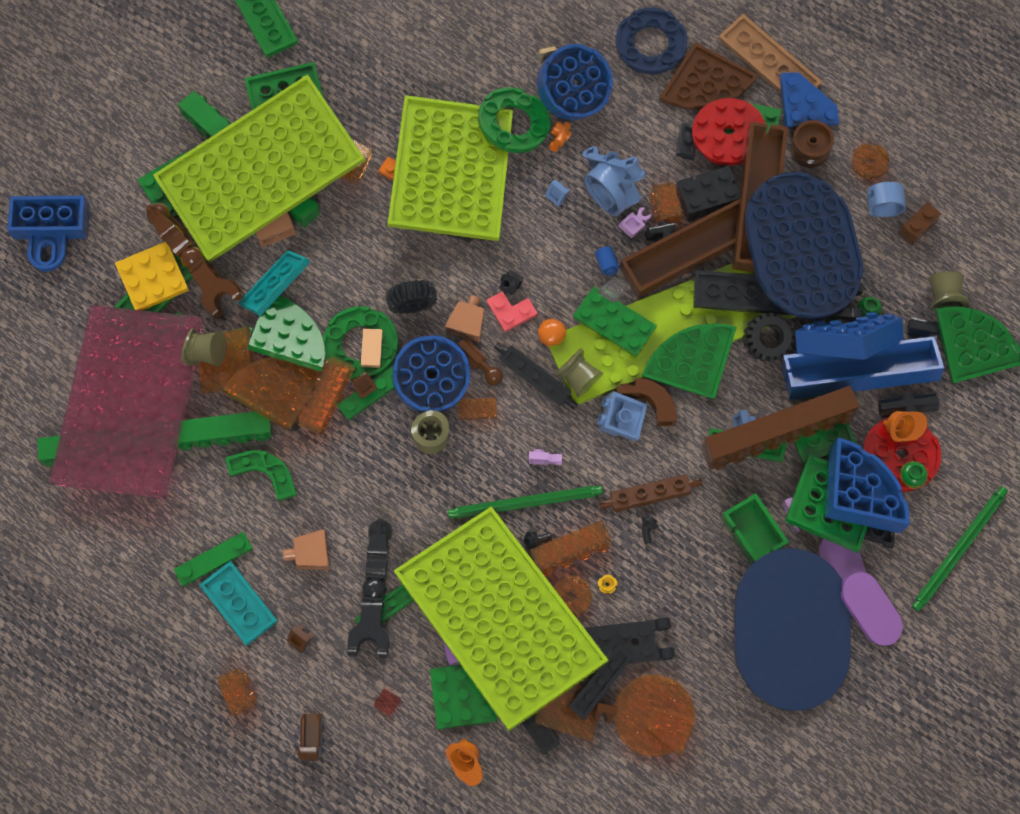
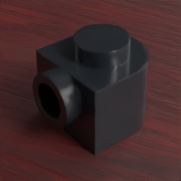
M512 270L505 271L501 276L499 288L513 295L522 285L524 277Z

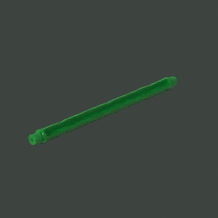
M586 486L571 490L567 489L472 504L448 510L449 518L457 517V519L476 516L491 506L497 513L522 509L524 507L566 502L574 499L579 500L601 495L603 491L602 486Z
M1001 486L998 491H995L983 510L980 511L956 546L953 547L929 582L915 598V602L911 606L915 611L919 612L928 603L989 521L992 514L1003 502L1005 495L1008 493L1005 487Z

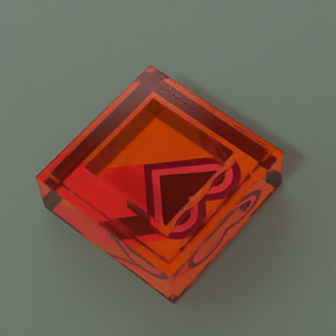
M384 688L373 706L390 717L401 702V699Z

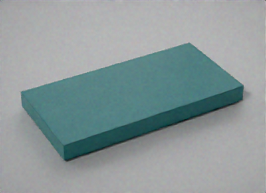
M287 250L245 294V297L238 304L242 308L261 316L309 265L310 261L304 256Z
M231 561L199 584L246 647L278 622Z

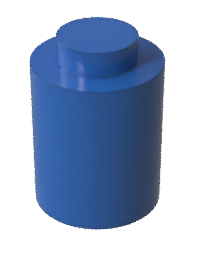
M606 246L598 249L594 254L602 274L607 276L615 275L620 267L612 247Z

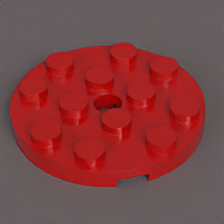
M735 98L715 100L704 106L696 115L692 126L693 143L697 151H700L705 156V159L710 162L725 166L744 163L747 130L750 123L765 124V121L757 108L746 101ZM728 127L734 131L730 135L724 133Z
M888 418L883 419L871 428L864 440L862 449L870 455L873 453L891 470L902 488L901 492L920 489L906 487L900 480V470L908 462H919L927 469L928 479L925 485L928 484L937 473L941 463V448L937 437L932 434L927 426L924 434L917 440L897 442L891 438L886 425L883 423ZM899 449L904 450L907 455L906 458L901 459L898 457L896 451Z

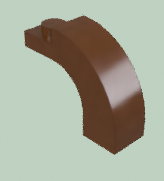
M635 378L634 386L625 383L616 387V393L629 398L643 399L650 403L655 411L656 427L676 426L675 404L669 393L659 384L651 380Z

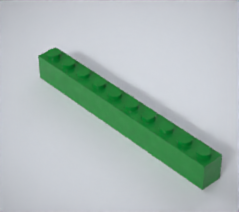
M195 91L178 103L180 114L207 139L231 124L226 117L223 118L216 107H211L203 95H198ZM308 198L288 211V214L305 228L320 214L319 204L314 198Z

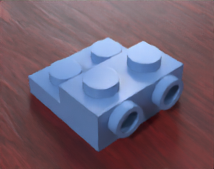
M614 391L604 396L601 406L604 407L603 414L601 413L597 419V424H599L598 430L613 436L620 435L633 441L639 440L648 404Z

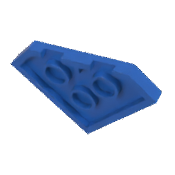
M799 72L781 73L779 75L785 127L797 128L800 124L809 120L820 121L827 126L839 124L837 105Z

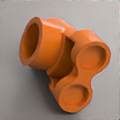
M566 121L563 123L555 122L550 130V133L555 136L549 145L551 151L557 152L559 147H562L565 141L569 139L572 134L570 123Z

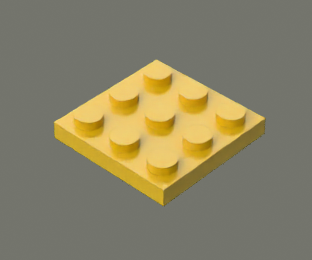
M166 242L115 263L136 313L189 291L173 253Z

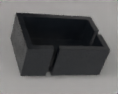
M730 166L696 175L695 179L689 177L677 181L675 191L687 222L703 218L740 199V191L737 184H734L735 179Z

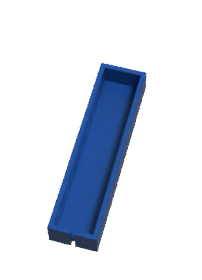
M934 336L899 341L865 360L802 353L783 355L781 369L784 381L786 382L789 400L823 396L851 386L852 391L855 392L941 381L944 365Z

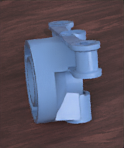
M596 146L590 147L583 152V157L588 160L591 169L584 177L585 186L593 200L604 211L612 216H618L628 207L641 200V195L633 182L643 179L646 173L640 168L637 157L621 160L616 151L604 156L599 154Z

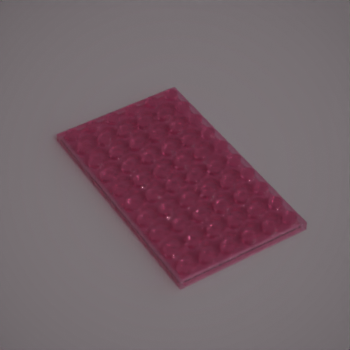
M91 305L49 481L51 485L158 498L167 497L194 366L183 364L181 352L191 328L196 329L201 334L204 321L202 317Z

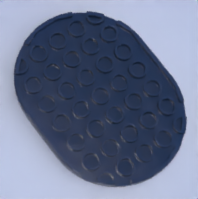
M787 172L776 175L764 182L751 196L746 207L744 220L745 233L754 271L762 290L776 306L791 315L806 319H820L834 315L846 307L856 296L863 276L862 255L847 204L833 190L831 185L823 180L812 177L810 174Z
M780 549L769 552L755 560L747 568L741 581H739L734 598V656L738 672L741 674L746 686L755 696L770 706L790 711L810 709L830 699L844 682L851 658V614L841 599L843 580L827 561L812 552L802 549Z

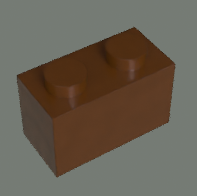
M927 202L902 226L899 235L913 246L938 222L941 213Z

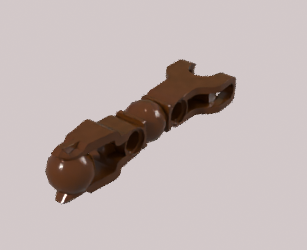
M155 203L146 207L148 221L154 225L158 235L167 243L176 256L180 257L182 265L189 269L188 271L202 289L201 301L204 308L212 317L216 319L221 318L224 311L220 305V298L227 293L233 299L240 301L245 297L242 289L235 281L220 277L213 266L204 259L202 251L195 247L196 245L186 233L185 228L170 215L171 213L166 205Z

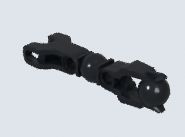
M378 518L372 522L368 529L370 542L367 549L366 581L362 586L364 597L359 624L353 627L348 635L347 652L352 657L357 656L360 645L364 641L369 640L377 644V654L380 659L388 657L390 639L385 629L381 627L383 598L387 592L385 582L389 560L388 541L392 537L393 528L383 518Z

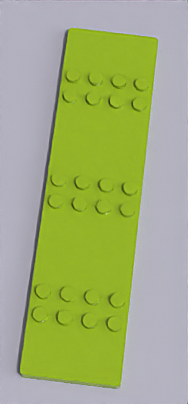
M732 263L714 270V272L756 275L755 272L732 269ZM694 278L627 305L628 308L657 325L656 330L637 357L632 356L583 324L567 329L564 341L559 345L548 348L558 369L582 348L585 360L604 373L579 398H577L568 381L563 378L566 387L571 391V398L579 405L614 391L621 384H631L635 382V378L643 379L644 377H641L642 372L654 351L669 337L681 330L695 325L727 324L737 327L732 341L734 342L743 338L745 335L744 329L748 327L747 324L753 318L767 313L693 308ZM781 315V318L791 319L796 316Z

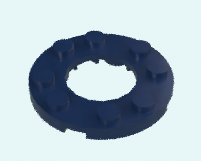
M642 8L634 11L633 14L624 18L616 32V50L620 59L634 71L643 74H660L671 70L682 60L687 47V33L683 24L672 13L659 8ZM646 27L662 30L668 37L669 45L667 49L658 56L649 57L641 54L634 46V37L640 30Z

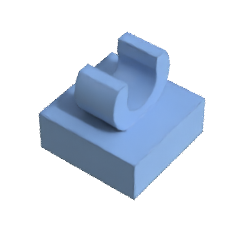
M554 180L550 183L545 196L554 204L560 206L570 189H566L562 186L561 182Z
M740 410L732 416L734 427L756 420V417H749L748 410Z

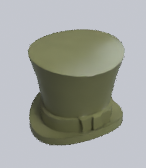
M940 272L929 277L928 281L935 297L931 310L952 306L969 308L968 299L962 294L964 274L959 272Z
M191 328L181 352L183 364L195 366L200 362L219 367L226 354L227 342L224 333L216 331L200 334L196 329Z
M582 348L554 373L556 377L562 376L568 381L577 398L585 394L604 374L585 360Z
M434 410L426 411L414 420L411 433L417 448L424 453L435 454L446 447L449 440V423L441 412Z

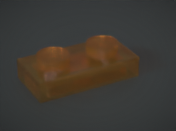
M496 398L461 399L458 402L459 420L497 418Z

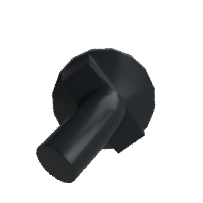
M649 515L647 517L642 516L644 544L652 543L650 530L659 527L656 524L658 521Z
M527 532L524 538V545L530 551H535L540 548L539 543L552 540L551 533L537 536L536 532Z

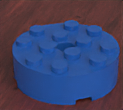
M569 44L553 52L544 60L537 75V90L544 106L555 116L570 121L585 119L601 110L608 102L611 89L613 88L612 72L606 59L597 50L583 46V44ZM573 79L577 81V85L573 84Z
M436 335L421 336L407 343L397 355L392 370V383L398 398L408 408L421 414L431 410L443 413L453 408L465 394L470 381L469 362L462 349L453 341ZM429 370L434 371L436 378H428L426 372Z

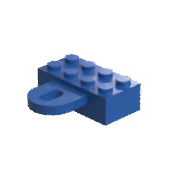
M10 196L7 231L13 239H28V259L37 270L43 272L54 271L66 259L68 239H87L90 205L85 196ZM46 246H51V259L48 262H43V249Z

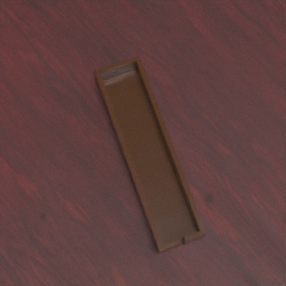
M751 122L747 130L732 269L755 272L745 233L746 207L753 193L764 182L783 173L788 127L771 125L767 135H764L768 124Z
M740 199L622 259L619 266L637 299L734 249Z
M851 386L706 437L704 438L701 450L709 470L714 468L720 470L725 468L726 464L734 462V464L740 463L745 460V457L750 455L756 457L761 455L762 451L778 449L781 447V444L786 442L792 444L797 442L800 437L805 436L808 438L814 436L819 430L828 431L834 428L836 424H847L852 421L860 406Z

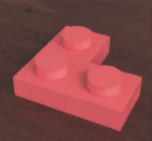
M502 291L486 300L504 332L530 320L538 314L529 298L511 306Z

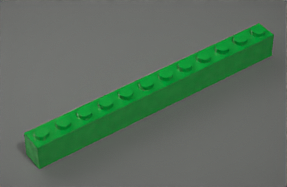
M269 410L37 438L38 461L45 465V467H55L58 463L73 465L76 464V461L82 460L90 463L99 458L113 460L115 456L130 458L134 454L139 453L142 455H152L155 451L170 453L172 449L179 448L182 451H187L196 446L200 448H209L212 444L227 446L230 442L236 441L244 444L252 439L266 441L268 437H273L271 414Z

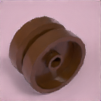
M809 120L800 124L796 128L790 144L792 158L803 167L815 168L821 166L827 161L834 144L832 130L825 123L816 120Z

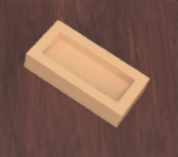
M363 329L361 367L381 368L382 329Z

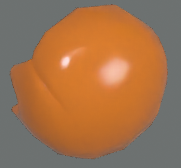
M547 319L540 324L538 329L540 343L550 347L559 345L564 341L566 327L561 321Z

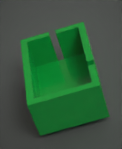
M756 493L722 514V522L730 533L734 532L732 537L750 564L769 552L785 549L789 543Z

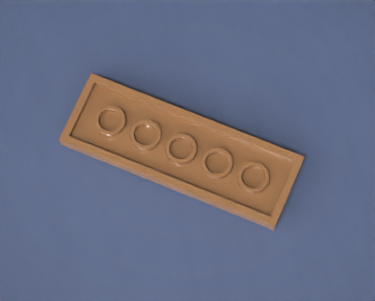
M744 14L718 37L721 43L780 94L779 75L781 73L799 72L816 88H819L822 84V81Z

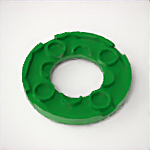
M505 87L494 90L485 97L478 111V125L484 137L495 147L511 153H525L538 148L546 139L550 129V116L544 104L535 95L532 97L520 88ZM506 107L519 108L530 118V129L522 135H511L508 131H503L497 124V113Z
M358 306L341 311L330 320L322 337L325 347V358L334 371L336 367L341 368L340 372L337 371L338 374L341 373L342 369H347L348 372H343L342 376L349 379H355L364 372H367L370 378L380 375L392 364L398 350V337L393 323L384 313L370 309V307ZM356 327L382 329L381 368L361 367V361L346 356L342 349V341L348 331Z

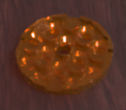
M655 674L644 675L629 682L617 697L615 706L618 707L617 713L613 716L615 728L621 740L634 752L649 757L666 756L681 748L690 737L695 721L694 705L688 692L675 680ZM656 710L659 712L660 718L658 721H652L649 719L648 713Z

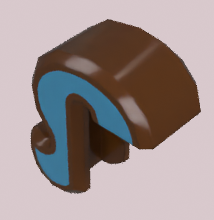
M303 714L301 716L300 747H298V758L301 761H318L321 758L323 728L321 714Z

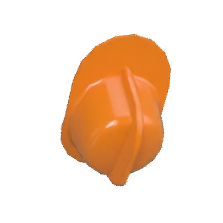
M896 411L890 415L888 420L883 422L891 438L897 442L917 440L924 434L927 428L926 416L922 412Z
M462 739L459 743L449 745L446 749V756L456 776L469 786L479 784L482 780L483 772L478 762L480 755L478 748L473 743L468 742L467 739Z

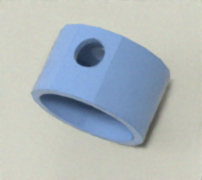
M881 182L867 189L868 210L871 216L894 217L906 210L905 191L902 184L897 182Z

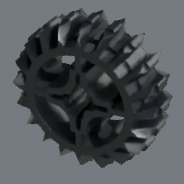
M409 280L408 282L392 286L387 291L386 302L390 311L394 313L409 314L431 308L436 303L437 291L434 284L430 283V281Z

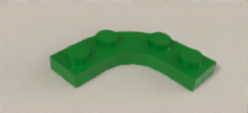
M259 450L246 451L225 458L230 477L259 471L270 477L278 502L297 496L291 474L279 458Z

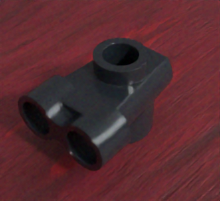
M668 220L659 222L658 226L647 227L645 237L647 241L658 237L661 240L676 231L674 222L669 223Z
M867 527L864 540L883 544V547L893 549L895 545V532Z

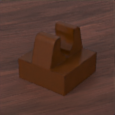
M364 372L350 382L361 399L377 389L367 372Z
M295 625L291 629L286 641L302 653L312 639L313 632L311 631L307 634L303 631L304 625Z
M598 702L593 708V719L599 722L600 716L604 714V722L609 724L613 716L616 715L618 707Z

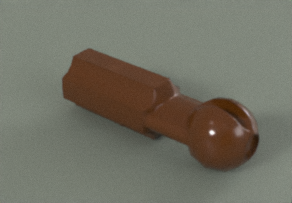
M466 338L458 344L466 355L469 364L475 370L481 369L485 373V380L488 384L498 385L502 382V371L497 367H490L486 363L487 357L471 341Z

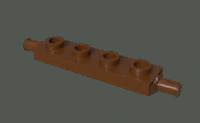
M686 474L612 491L610 499L599 501V506L601 510L612 507L615 512L690 495L691 488L702 486L703 484L701 478L689 480Z

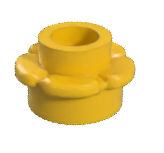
M604 575L598 580L599 590L604 594L613 593L616 590L617 580L611 575Z

